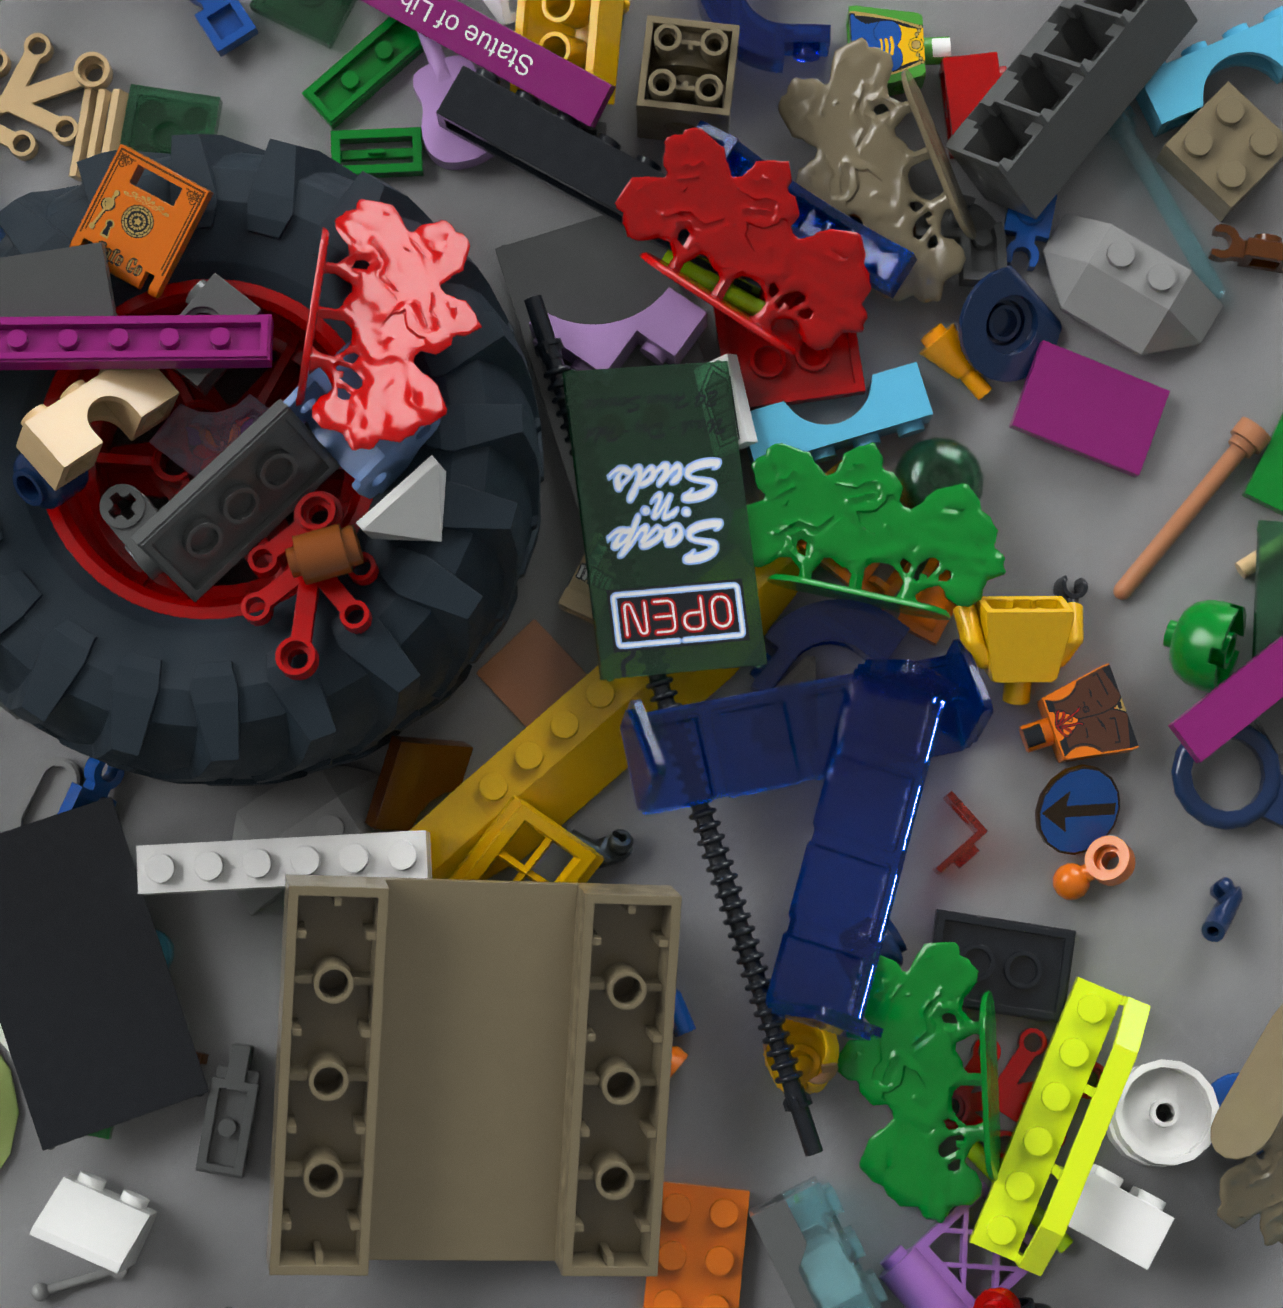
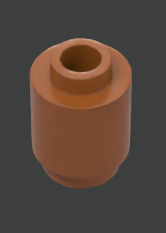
M340 523L292 536L294 547L285 549L293 577L302 576L306 585L354 572V566L364 564L363 553L354 525L341 527Z

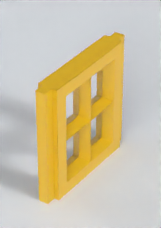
M513 795L449 879L481 880L499 858L518 871V874L512 881H524L527 877L534 882H549L532 869L552 843L573 856L554 882L587 883L604 861V857L523 799ZM527 824L546 838L524 865L504 850L522 826Z

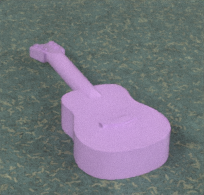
M417 32L429 63L419 69L413 77L415 95L423 108L421 129L427 154L434 163L448 170L471 168L486 162L494 156L440 127L436 115L438 108L461 68L465 66L476 71L473 63L461 55L446 57L441 44Z

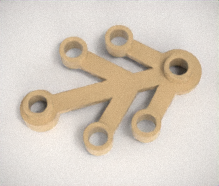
M33 33L26 38L24 53L2 95H0V116L8 113L52 133L59 144L73 146L75 145L78 132L76 120L70 116L55 115L35 104L82 88L92 89L96 92L99 89H106L113 79L112 67L102 54L86 52L77 58L73 71L29 85L39 65L48 62L54 54V47L48 37L42 33ZM36 43H45L46 48L43 53L38 55L32 53V47ZM0 49V57L3 58V63L0 66V78L9 73L11 61L7 54ZM94 69L103 71V75L98 81L88 80L89 73ZM0 124V144L9 148L17 159L28 161L37 155L39 145L30 132L25 130L14 132ZM64 125H72L74 127L73 133L68 137L59 136V131ZM20 140H30L31 145L25 152L16 150Z

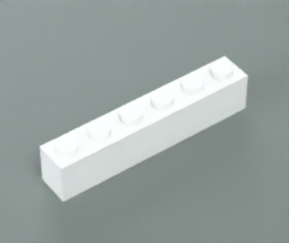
M426 830L136 846L138 894L142 895L285 888L286 874L432 879L430 832Z

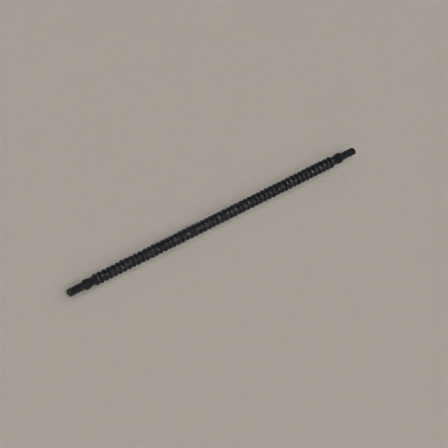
M542 295L532 296L525 299L524 303L538 342L534 349L536 355L542 358L547 370L543 377L551 381V385L547 389L549 392H554L556 396L552 399V404L559 405L560 410L556 412V416L564 420L560 429L563 431L567 430L568 436L564 441L565 443H571L573 449L569 451V455L575 456L577 462L573 464V468L581 471V475L577 477L578 482H584L585 488L581 492L583 495H588L590 500L586 503V507L592 508L594 514L590 516V520L597 521L598 527L594 529V532L602 536L599 546L605 547L607 551L603 555V559H609L611 562V566L607 568L609 573L613 572L615 575V579L612 580L611 584L613 586L618 585L619 589L643 587L642 585L637 586L635 581L639 577V573H633L631 570V566L635 564V561L633 559L629 560L627 555L623 559L617 558L620 549L612 551L610 548L611 541L607 544L606 536L613 529L621 526L622 522L620 520L616 521L614 518V514L618 512V509L615 507L611 508L610 501L614 497L606 493L605 489L609 487V482H603L601 476L605 474V470L597 467L601 457L594 456L593 450L596 449V443H590L589 439L584 443L588 430H585L584 424L588 422V418L581 417L580 411L584 409V406L576 402L579 392L573 391L571 387L575 384V379L568 378L567 373L571 371V367L564 365L562 359V350L564 348L561 338H555ZM658 649L639 650L641 657L637 659V662L639 664L643 663L645 666V670L641 672V675L643 677L648 676L649 683L645 687L647 690L652 689L654 694L650 698V702H656L658 705V709L654 711V714L662 718V722L659 723L658 727L666 730L667 735L663 737V741L669 742L671 748L667 750V754L674 755L675 761L671 766L678 768L679 775L676 776V780L682 781L684 785L680 789V793L688 796V801L684 803V806L691 807L692 814L688 818L689 820L696 821L697 827L693 829V832L699 833L701 836V840L697 842V845L705 848V853L701 857L704 860L708 859L710 866L706 868V872L713 873L714 879L710 881V884L718 888V892L714 897L722 900L723 905L719 907V911L725 912L727 915L723 924L730 925L731 932L727 936L730 939L734 938L736 945L732 946V951H738L740 954V958L736 960L738 965H743L744 971L740 976L748 979L749 984L745 986V990L751 991L753 994L749 1003L756 1004L757 1011L753 1015L756 1018L760 1017L762 1022L758 1026V1030L765 1031L766 1037L762 1039L764 1044H769L770 1050L766 1055L774 1058L775 1063L771 1065V1069L773 1071L777 1070L779 1073V1077L775 1079V1082L782 1084L785 1097L783 1101L785 1112H791L805 1156L815 1155L822 1152L823 1148L809 1108L813 1101L811 1095L805 1091L804 1086L801 1084L800 1077L803 1076V1071L796 1070L795 1064L799 1062L797 1057H792L791 1051L795 1046L787 1043L786 1038L790 1036V1032L784 1031L782 1028V1024L786 1022V1019L778 1016V1011L781 1010L782 1006L774 1003L773 998L777 996V992L770 991L769 989L773 979L766 978L765 971L769 967L761 964L760 959L764 957V953L758 952L756 949V945L760 943V940L752 937V932L756 928L754 925L748 924L747 919L751 917V913L744 912L743 906L747 901L746 899H740L739 892L743 888L735 885L734 880L738 878V874L732 873L730 870V866L734 864V861L727 860L726 853L730 849L722 845L721 840L725 838V834H719L717 831V827L721 825V822L713 818V814L717 809L709 806L708 801L712 799V795L706 794L704 791L708 782L701 781L700 774L704 770L703 768H697L695 762L699 760V756L693 755L691 752V748L695 746V743L687 740V735L691 733V730L684 729L683 727L686 716L679 715L678 709L682 707V704L680 702L676 703L674 700V696L678 694V691L675 689L671 690L670 683L674 679L671 676L667 677L665 672L669 668V664H663L661 661V657L665 655V652Z

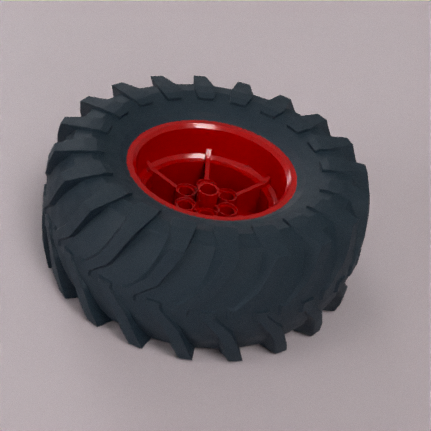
M172 135L171 154L137 152L210 190L214 194L164 292L158 299L147 293L154 275L149 273L142 289H138L110 274L117 316L180 315L188 305L185 301L191 289L203 279L208 281L216 273L261 308L264 314H272L274 322L272 359L276 361L272 364V368H268L244 395L232 405L225 403L215 387L204 396L172 369H159L179 391L169 416L173 429L172 436L164 440L111 447L118 426L102 420L90 422V427L103 441L94 466L88 469L89 480L83 490L54 509H45L26 503L19 496L13 485V464L16 457L21 453L16 448L23 427L21 421L36 406L45 404L46 407H49L60 400L62 393L71 384L81 379L87 383L98 376L101 369L0 370V701L22 720L57 738L60 744L120 770L176 784H206L208 786H262L277 784L305 777L308 773L311 774L356 761L372 754L390 743L392 736H398L408 726L444 704L467 679L472 668L471 664H475L505 627L518 598L517 581L525 577L537 543L541 523V482L544 481L542 427L532 386V378L526 359L515 339L514 330L488 281L475 263L467 256L464 271L453 275L441 285V288L445 294L454 296L457 299L466 300L475 312L482 328L467 336L456 335L452 338V345L436 355L421 351L415 355L413 362L422 373L428 375L438 385L446 404L447 414L441 417L437 430L421 446L404 472L382 494L378 493L371 499L358 494L352 488V483L355 479L342 467L336 470L315 490L331 493L340 501L344 510V521L341 527L354 525L362 552L372 555L378 565V577L369 585L361 586L355 584L348 574L337 576L355 600H360L367 605L372 614L371 626L365 632L359 634L347 631L340 621L339 611L319 589L312 644L319 654V665L316 672L305 680H292L286 677L277 666L275 653L279 644L291 637L298 589L274 607L273 617L265 625L254 626L250 624L242 615L240 609L241 602L246 595L259 592L290 568L286 554L280 558L281 566L274 576L270 578L258 577L259 579L234 585H213L196 602L165 572L152 580L125 549V544L104 521L100 513L99 504L105 491L116 484H127L135 487L147 498L170 501L200 473V466L205 461L196 458L190 452L188 433L185 427L192 425L199 416L210 415L214 419L213 427L210 431L217 445L220 446L219 443L222 441V435L223 441L227 445L230 430L239 419L249 416L260 417L279 399L284 401L297 388L323 227L329 231L326 262L338 263L349 256L348 244L336 230L335 219L343 215L345 211L356 209L357 202L360 199L393 205L401 216L407 230L414 232L423 224L433 223L423 210L405 194L364 171L359 176L320 151L271 138L266 150L224 135ZM117 150L103 152L76 162L83 184L49 191L30 192L15 199L0 211V226L6 235L0 241V258L69 247ZM144 169L138 183L134 184L173 206L182 190L179 186L147 169ZM359 260L355 261L352 268L367 269L370 264L367 261ZM324 273L320 306L334 309L341 307L344 299L352 292V284L336 274ZM317 318L313 346L321 353L334 356L344 345L351 341V328L344 321ZM314 368L313 370L309 371V374H311L317 368ZM180 454L186 455L188 464L184 472L175 476L167 475L166 465L170 458ZM432 455L446 471L442 542L371 539L356 522ZM287 518L257 545L268 543L289 526ZM247 553V554L244 556V558H245V560H246L247 562H248L247 559H248V554H249V553ZM268 554L260 556L256 566L259 568L269 566L272 556ZM364 562V564L357 565L354 569V574L359 576L367 574L371 564ZM254 603L250 607L249 615L258 616L262 614L265 609V603ZM352 611L348 615V622L352 624L359 623L364 617V611ZM305 654L296 655L292 660L291 666L296 669L304 667L308 661V656Z

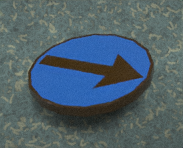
M1083 764L1065 768L1051 778L1040 793L1035 809L1036 829L1043 842L1059 853L1076 855L1086 852L1090 844L1096 839L1108 836L1116 824L1120 811L1119 790L1114 780L1098 767Z

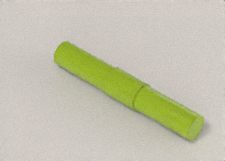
M668 249L662 260L669 264L673 259V253ZM691 261L684 263L681 269L682 273L710 291H713L720 280L719 275ZM733 283L723 298L752 316L756 315L765 305V301L733 285Z

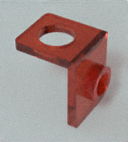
M952 791L947 793L943 800L973 834L932 869L937 875L942 873L952 863L958 869L980 851L974 843L988 832Z

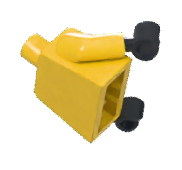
M1064 575L1054 583L1053 593L1055 596H982L981 600L970 607L957 605L953 609L962 645L973 664L978 668L984 669L991 681L1004 683L1002 695L1004 702L1013 705L1028 704L1030 702L1032 682L1055 681L1058 678L1060 668L1068 663L1083 643V606L1078 603V599L1087 593L1088 583L1085 579L1079 578L1075 580L1074 594L1068 591V579Z

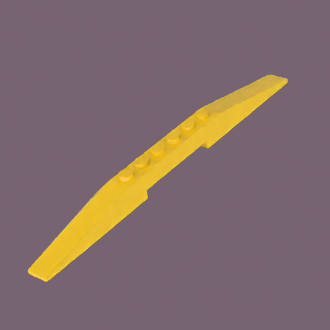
M840 460L836 465H834L830 470H828L825 473V475L828 476L836 472L837 467L842 460ZM737 546L694 582L742 579L750 640L658 649L665 652V655L661 657L662 663L669 664V668L665 670L667 677L671 676L674 679L670 683L671 690L675 689L678 691V694L674 696V700L676 703L680 702L682 704V707L678 709L680 716L687 717L736 674L750 653L796 596L798 591L777 586L767 581V578L773 574L798 576L800 569L791 557H779L762 567H749L740 556ZM797 547V551L805 556V553ZM639 650L636 651L635 657L625 665L627 677H622L621 663L631 654V651L611 653L409 830H426L430 832L432 879H449L513 795L523 799L562 826L666 735V730L658 727L659 723L662 722L661 716L654 714V711L658 709V705L656 702H650V698L654 696L652 689L647 690L645 687L649 683L648 676L643 677L641 675V672L645 670V666L643 663L639 664L637 662V659L641 657ZM524 824L504 851L520 861L535 850L546 837L527 824ZM498 858L481 880L491 878L493 875L509 867V865Z

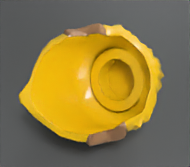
M818 1012L787 1014L784 1016L786 1022L782 1024V1028L784 1031L790 1032V1036L786 1038L787 1043L795 1046L791 1051V1055L799 1059V1062L795 1064L796 1070L803 1071V1076L800 1077L801 1084L807 1093H818L824 1089L838 1071L839 1043L837 1035L827 1017ZM763 1044L765 1066L768 1068L776 1087L784 1092L782 1084L775 1082V1079L779 1077L778 1071L771 1069V1065L775 1063L774 1058L766 1055L770 1050L769 1044Z

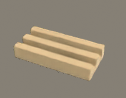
M84 89L69 177L82 181L76 162L103 152L118 150L122 141L129 93L121 89H113L112 92L107 89H99L98 92L92 89Z

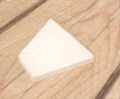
M431 455L359 519L356 524L371 539L442 542L446 471Z

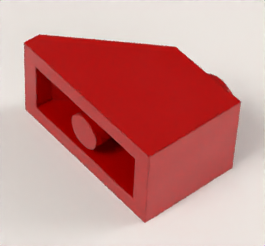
M997 52L944 57L942 59L939 79L947 141L1006 71V66L999 67ZM949 152L950 159H955Z

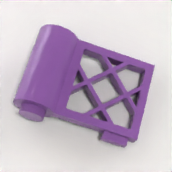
M981 1182L982 1194L972 1205L954 1207L950 1210L943 1223L937 1222L913 1246L905 1250L902 1245H899L880 1262L884 1271L880 1274L879 1278L905 1308H973L975 1299L966 1290L967 1269L992 1270L991 1288L1002 1287L1008 1290L1029 1272L1018 1266H1000V1255L992 1252V1265L967 1263L968 1235H971L973 1229H968L969 1208L981 1197L986 1200L990 1188L985 1182ZM961 1217L960 1229L949 1228L957 1219ZM1028 1231L1022 1242L1026 1248L1033 1238ZM942 1233L960 1234L959 1263L942 1262L929 1245ZM947 1267L959 1268V1279ZM1000 1271H1010L1011 1273L999 1283Z

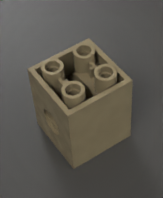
M647 15L636 103L637 138L665 141L667 137L674 134H683L685 129L696 127L704 130L719 145L727 148L738 60L740 25Z

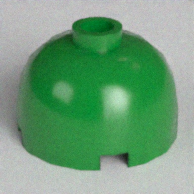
M1209 599L1196 602L1186 608L1178 621L1170 620L1164 634L1163 646L1170 648L1169 661L1175 675L1181 681L1195 689L1209 693L1232 675L1240 651L1235 650L1237 635L1244 637L1247 614L1245 607Z

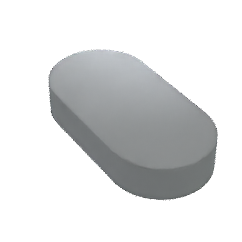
M51 757L44 760L37 767L14 812L12 820L13 829L58 814L71 783L74 782L83 786V775L76 763L63 757Z

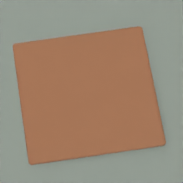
M533 619L476 672L482 681L525 727L530 725L587 675L536 619Z

